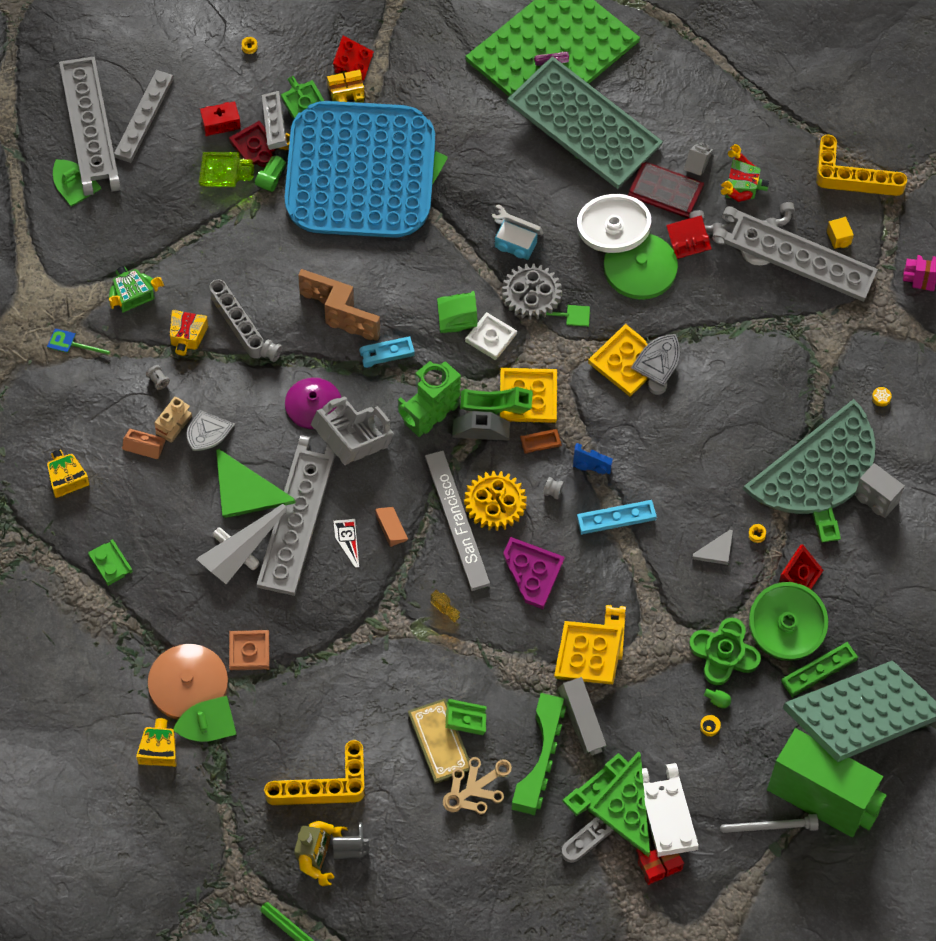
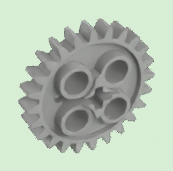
M525 264V269L518 266V272L512 269L511 275L507 274L506 280L503 281L502 299H505V306L509 305V311L515 309V315L522 313V318L528 315L529 320H531L532 315H535L536 319H539V314L546 317V311L552 314L553 308L557 309V305L561 301L562 285L558 284L559 278H555L554 272L549 274V268L542 270V265L535 268V264L529 268Z

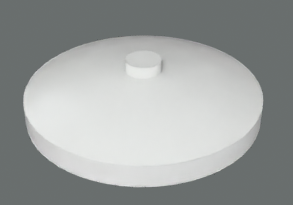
M609 194L593 199L582 208L577 221L581 239L591 248L607 253H619L637 247L648 237L651 230V216L647 207L638 199L622 194Z

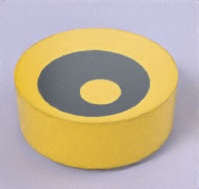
M713 715L705 716L700 723L701 732L706 736L716 735L721 726L719 719Z

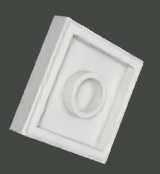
M486 312L477 323V327H474L465 338V342L492 359L497 360L517 335V330Z

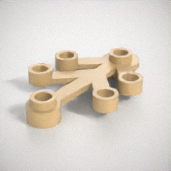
M477 757L471 758L468 763L470 769L467 786L460 793V781L464 777V771L460 768L454 769L452 772L451 792L447 793L443 798L444 808L449 812H457L463 808L483 815L487 811L485 802L474 803L465 799L469 796L490 799L496 804L501 803L504 799V794L501 791H489L481 788L499 776H508L512 768L510 762L507 760L498 761L493 771L476 781L481 761ZM474 760L477 761L478 766L473 767L471 765V762ZM504 766L506 768V772H500L499 767ZM458 771L462 774V776L460 778H456L454 773ZM495 794H500V795H501V799H500V800H496V799L494 798V795H495ZM451 799L456 801L457 804L455 806L449 804ZM483 805L485 810L479 811L477 806Z

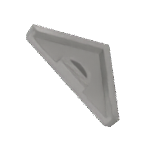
M733 530L727 531L693 553L692 559L728 565Z

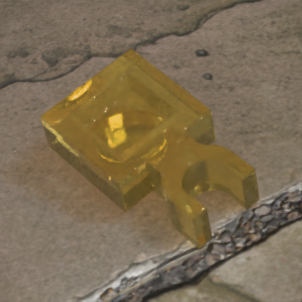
M438 590L431 594V603L455 623L460 618V612L450 605L448 596L440 593Z

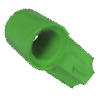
M277 155L272 156L265 169L258 173L255 185L273 192L278 184L279 176L286 167V162Z

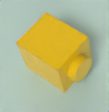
M843 217L829 221L826 231L834 249L845 248L851 245L854 234L847 218Z

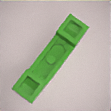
M618 753L604 765L601 771L579 789L576 788L562 802L576 816L584 812L628 762Z

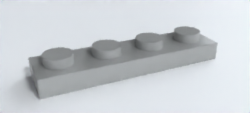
M280 92L262 95L269 150L287 146Z

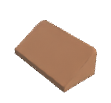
M129 429L123 438L122 449L158 459L166 439Z
M393 507L375 509V515L390 547L408 540Z

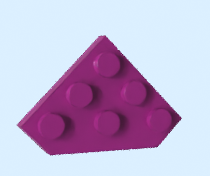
M510 537L503 553L506 564L525 603L544 609L565 557Z

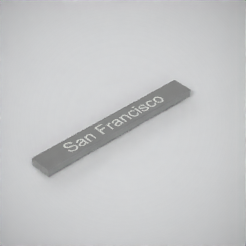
M444 451L425 455L427 466L470 589L474 591L488 587L490 582Z

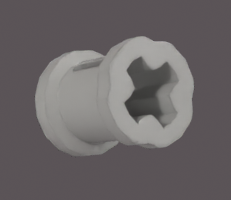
M159 365L151 367L146 372L147 378L153 381L156 390L164 389L170 382L169 377L163 374Z

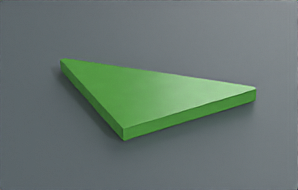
M220 449L216 450L222 516L224 518L276 508L282 504L286 506L296 503L293 497Z
M637 752L591 803L588 811L649 857L650 847L641 753Z

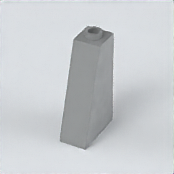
M582 677L563 683L557 689L560 697L564 698V706H567L566 711L584 754L590 752L591 755L603 752L602 748L606 746V742Z

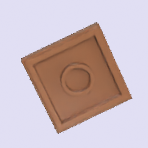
M269 630L229 631V669H269Z

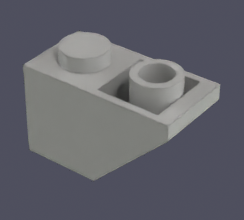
M704 143L694 145L689 151L683 170L701 176L705 171L713 149H710V146Z

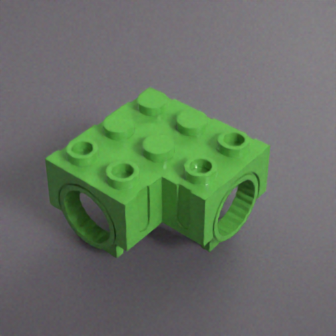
M429 361L416 372V376L421 380L418 383V393L408 402L401 397L398 399V411L404 420V424L418 437L424 433L427 434L435 423L441 422L449 411L455 410L460 404L461 375L446 361L441 365L433 364ZM431 370L441 371L442 384L438 386L429 385L424 379L425 374Z

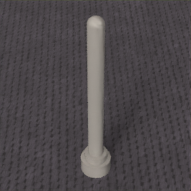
M808 814L804 819L725 824L720 826V831L728 833L805 827V829L812 831L818 830L817 814Z

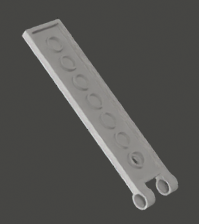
M95 56L60 61V71L84 196L93 195L91 181L107 178L110 181L111 192L120 191V182Z
M728 206L725 208L722 218L727 222L737 223L732 233L727 232L725 229L717 228L712 237L714 242L730 245L864 302L878 269L738 211L734 207ZM748 234H753L754 238H749Z
M301 435L284 490L285 493L295 499L296 503L286 505L288 509L273 527L257 581V588L293 596L296 594L334 458L336 457V454L328 444L325 454L308 451L311 437ZM313 469L314 473L308 474L307 471Z

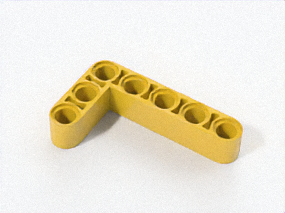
M824 135L821 138L816 177L818 186L827 189L894 196L904 193L907 183L905 174L893 171L836 166V138L832 135Z
M351 740L345 745L346 778L270 781L264 788L266 801L271 805L350 803L361 801L364 797L362 744L357 740ZM354 749L359 751L356 755H352L349 752ZM354 768L360 770L356 774H352L350 772V770ZM354 787L360 789L357 793H353L350 790ZM333 788H338L340 790L336 794L330 792V790ZM294 789L299 791L297 795H291L289 792ZM318 789L319 793L311 794L310 790ZM273 790L279 792L275 796L269 795V793Z

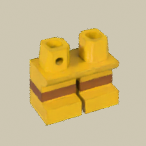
M360 70L344 73L345 82L343 73L327 76V86L332 101L347 102L354 100L356 103H364L365 93Z

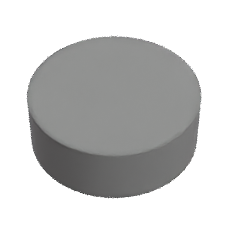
M649 379L648 389L655 395L663 394L667 389V382L663 387Z

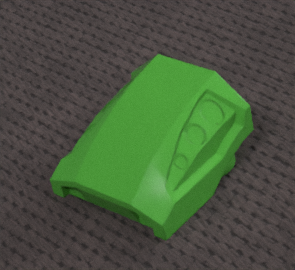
M474 291L437 298L440 333L459 332L464 329L477 327V308Z

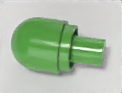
M706 689L704 696L712 699L711 703L719 708L730 706L731 697L721 690L714 692Z

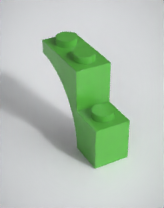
M519 387L493 392L464 389L461 391L460 409L492 412L496 415L503 411L523 414L532 409L533 391Z

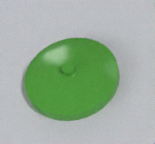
M649 234L640 245L631 250L619 253L606 252L604 274L607 281L617 292L629 298L650 299L657 297L672 286L677 275L678 262L675 252L667 242L652 234Z
M782 582L769 586L757 596L749 613V629L755 643L766 654L780 660H799L812 654L823 642L828 629V615L822 600L811 589L798 583Z

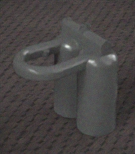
M359 822V836L333 837L334 859L362 858L370 853L369 839H364L362 822Z

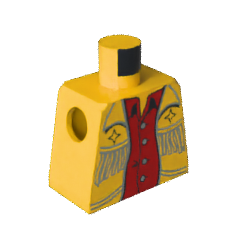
M172 310L170 341L171 345L177 346L176 354L184 356L187 349H198L208 328L207 316Z

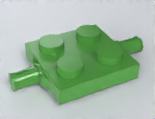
M294 76L287 79L292 88L281 94V99L293 120L299 112L301 113L307 109V106L324 101L313 80L305 84H298Z

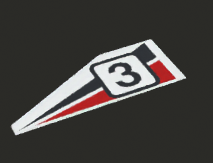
M355 519L334 521L335 538L353 565L359 567Z

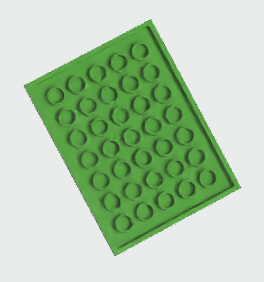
M534 0L467 54L465 60L510 97L541 67L535 65L534 57L536 55L568 52L569 62L562 64L589 84L640 41V37L595 0Z

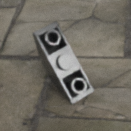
M472 411L453 419L452 438L509 441L510 422L492 412Z

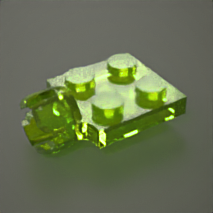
M203 152L199 185L236 187V183L240 180L250 181L254 177V175H251L254 174L253 160L240 159L238 152Z

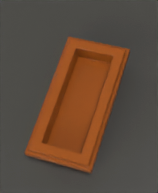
M557 429L520 436L524 453L562 446Z

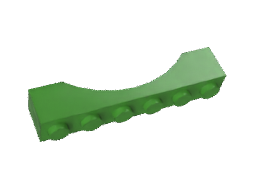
M544 693L540 694L535 719L541 730L543 749L534 769L526 778L517 783L511 810L535 815L536 810L541 809L543 797H540L541 790H546L548 779L545 778L546 772L551 771L553 762L549 760L551 753L555 754L557 742H554L555 736H559L562 724H559L560 717L564 718L567 706L563 705L564 698Z

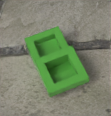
M832 507L826 511L812 513L821 543L841 539Z

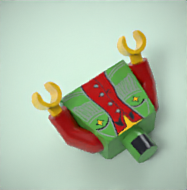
M734 144L731 146L732 150L728 151V156L731 158L735 157L732 162L729 180L721 184V187H723L721 194L737 202L754 199L757 189L768 190L769 181L759 179L761 169L752 164L741 153L739 145Z

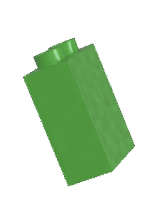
M797 728L794 729L777 758L767 791L809 814H817L818 819L852 838L859 826L868 831L871 829L887 796L878 790L883 778L882 775L851 758L837 762L811 736Z

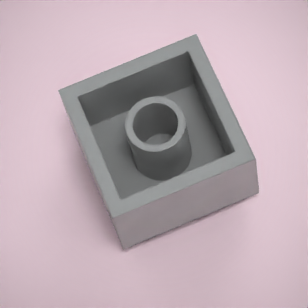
M873 463L860 478L855 496L861 503L872 508L875 514L886 518L899 504L905 485Z

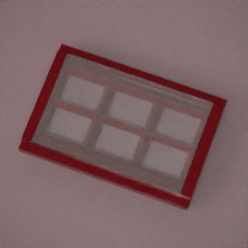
M645 161L637 173L628 196L689 219V214L694 209L704 183Z

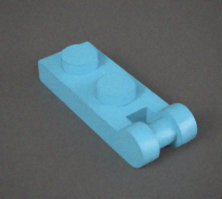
M410 336L363 346L359 349L360 355L363 356V366L366 368L378 363L415 356Z

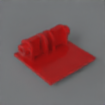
M343 35L333 61L334 72L341 73L343 70L346 72L360 70L362 80H364L374 51Z
M702 215L666 225L677 259L711 250L709 236L707 235Z

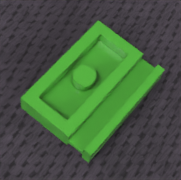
M113 539L109 543L88 552L90 559L108 586L125 577L126 574L132 573V568Z
M448 699L446 702L445 728L479 735L485 734L486 706Z

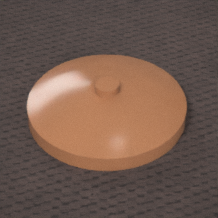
M184 644L168 649L155 660L148 675V689L150 697L158 710L166 716L178 720L192 706L207 700L226 696L228 676L224 663L213 651L200 645Z

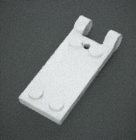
M676 763L665 766L668 779L666 781L650 783L647 768L642 769L646 814L658 857L698 850V842Z

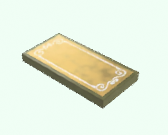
M446 699L408 711V716L434 784L452 779V772L456 768L462 769L464 774L469 773L470 769L468 766L469 758L458 730L445 728ZM458 771L454 773L455 777L462 775Z

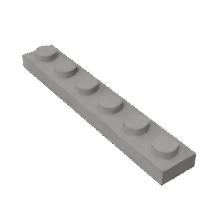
M156 70L114 152L115 158L132 162L173 81V75Z

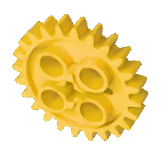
M492 471V476H489L485 472L484 478L478 475V482L472 480V486H467L468 492H465L466 499H464L465 511L470 512L469 518H474V524L481 522V528L488 525V530H491L492 526H495L496 531H498L499 526H502L505 530L506 524L513 526V520L519 522V516L524 515V509H526L525 502L527 501V496H524L525 489H521V483L516 484L517 478L510 480V474L503 477L502 471L498 476L495 474V471ZM500 487L502 490H495L494 488ZM483 496V497H485L486 499L480 500V499H478V497ZM508 501V502H512L513 504L507 505V504H505V502ZM490 511H495V512H497V513H496V514H489L488 512H490Z

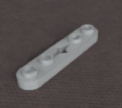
M597 817L594 818L563 845L561 851L563 859L570 863L578 861L614 830L606 825V830L600 829L595 834L599 826L598 823L604 824V822Z

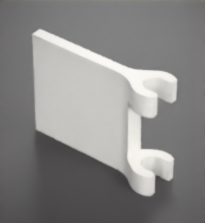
M496 205V208L500 209L498 211L500 215L492 214V217L497 224L501 225L503 221H507L538 233V235H543L544 232L540 226L512 216L501 205Z

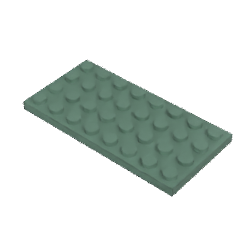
M553 56L507 99V103L617 189L663 143L662 140Z
M893 661L787 701L783 706V709L837 762L936 721V701Z

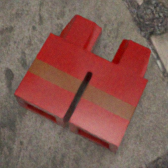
M639 849L636 850L639 857L638 865L645 875L647 885L683 870L684 862L679 853L658 857L656 850L650 851V856L648 857Z

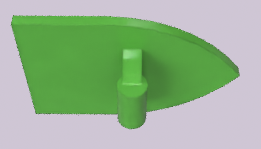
M56 160L53 167L54 184L59 193L72 207L90 195L84 196L79 165L68 160ZM96 180L91 181L93 194L102 189Z
M227 696L207 700L192 706L182 714L173 729L182 737L199 742L214 741L237 735Z

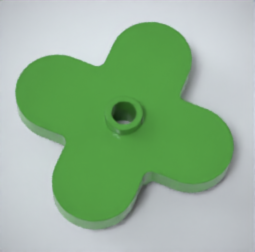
M727 618L721 622L717 632L712 633L707 630H698L690 638L689 648L691 652L707 660L704 668V677L713 685L725 684L734 669L750 673L759 666L760 653L753 646L744 644L743 639L746 629L739 619Z

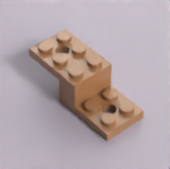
M303 269L300 270L298 274L300 294L325 304L326 324L332 328L343 329L350 334L361 335L367 340L378 341L380 337V316L354 308L353 286Z

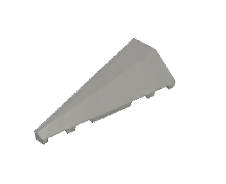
M284 504L280 505L199 556L196 560L227 584L288 508Z

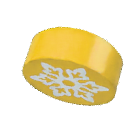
M884 387L876 388L872 394L873 403L880 407L887 406L892 397L891 392Z

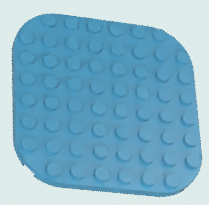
M321 101L307 106V109L297 114L290 132L285 187V207L289 217L297 226L309 232L322 234L403 237L417 231L426 222L431 208L435 130L431 121L421 111L406 105Z

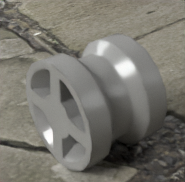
M267 339L261 348L260 356L268 357L270 361L276 362L282 352V345L273 344L272 340Z
M549 477L543 495H551L554 499L558 500L564 482H557Z

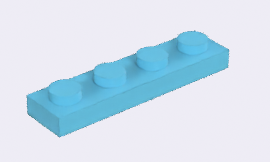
M652 500L577 514V521L582 535L654 521L657 516Z

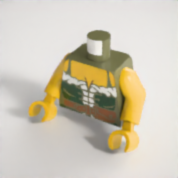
M316 821L310 823L309 826L301 827L294 853L302 872L314 879L318 878L321 886H328L332 884L327 879H334V875L332 873L322 874L321 870L331 840V834L333 837H343L341 830L348 831V829Z

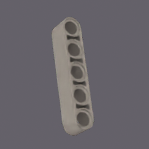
M220 279L213 280L209 287L212 301L248 355L252 358H260V351L264 344L263 338L226 283Z

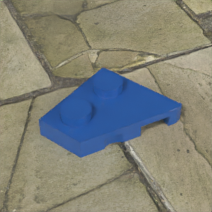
M576 443L573 467H577L579 470L596 471L599 474H610L612 458L594 450H590V453L581 449V444Z

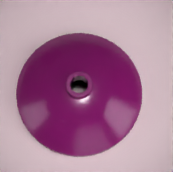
M306 378L296 382L289 389L285 398V409L288 417L295 424L303 428L314 429L311 423L317 410L322 409L331 400L341 398L338 389L325 379ZM337 407L333 408L328 414L334 411Z

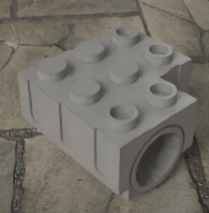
M345 396L333 399L322 409L317 410L311 426L317 430L321 438L330 446L331 450L340 458L344 465L364 458L366 455L376 453L381 449L388 448L394 435L390 429V420L378 406L374 409L369 407L357 412ZM337 407L334 411L328 414L333 408ZM375 415L382 422L383 433L379 432L375 426Z

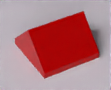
M800 545L781 573L779 583L793 582L812 589L824 570L806 547Z

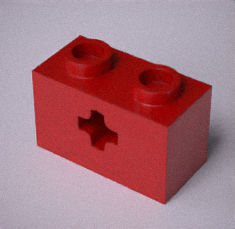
M235 101L200 109L206 136L241 129L240 117Z

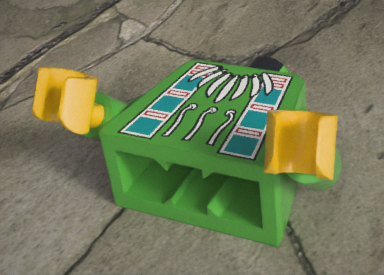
M119 267L116 270L118 277L113 279L114 285L110 287L109 292L111 309L119 305L123 313L155 299L153 288L156 292L158 287H164L162 279L160 277L152 278L144 273L140 274L137 269L128 272L126 267Z

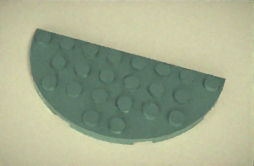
M853 399L743 487V490L758 502L788 513L809 514L822 512L843 504L855 495L860 478L874 462L875 437L873 429L867 420L866 413Z

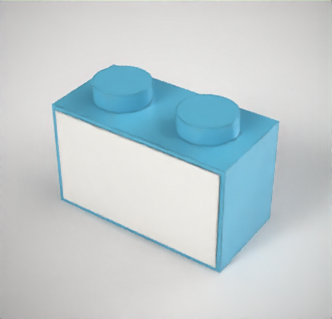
M503 221L495 236V247L502 252H508L518 258L528 260L537 244L538 233Z

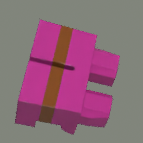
M917 255V260L906 259L903 281L913 282L912 288L934 291L936 285V257L933 256L932 261L923 260L920 255Z

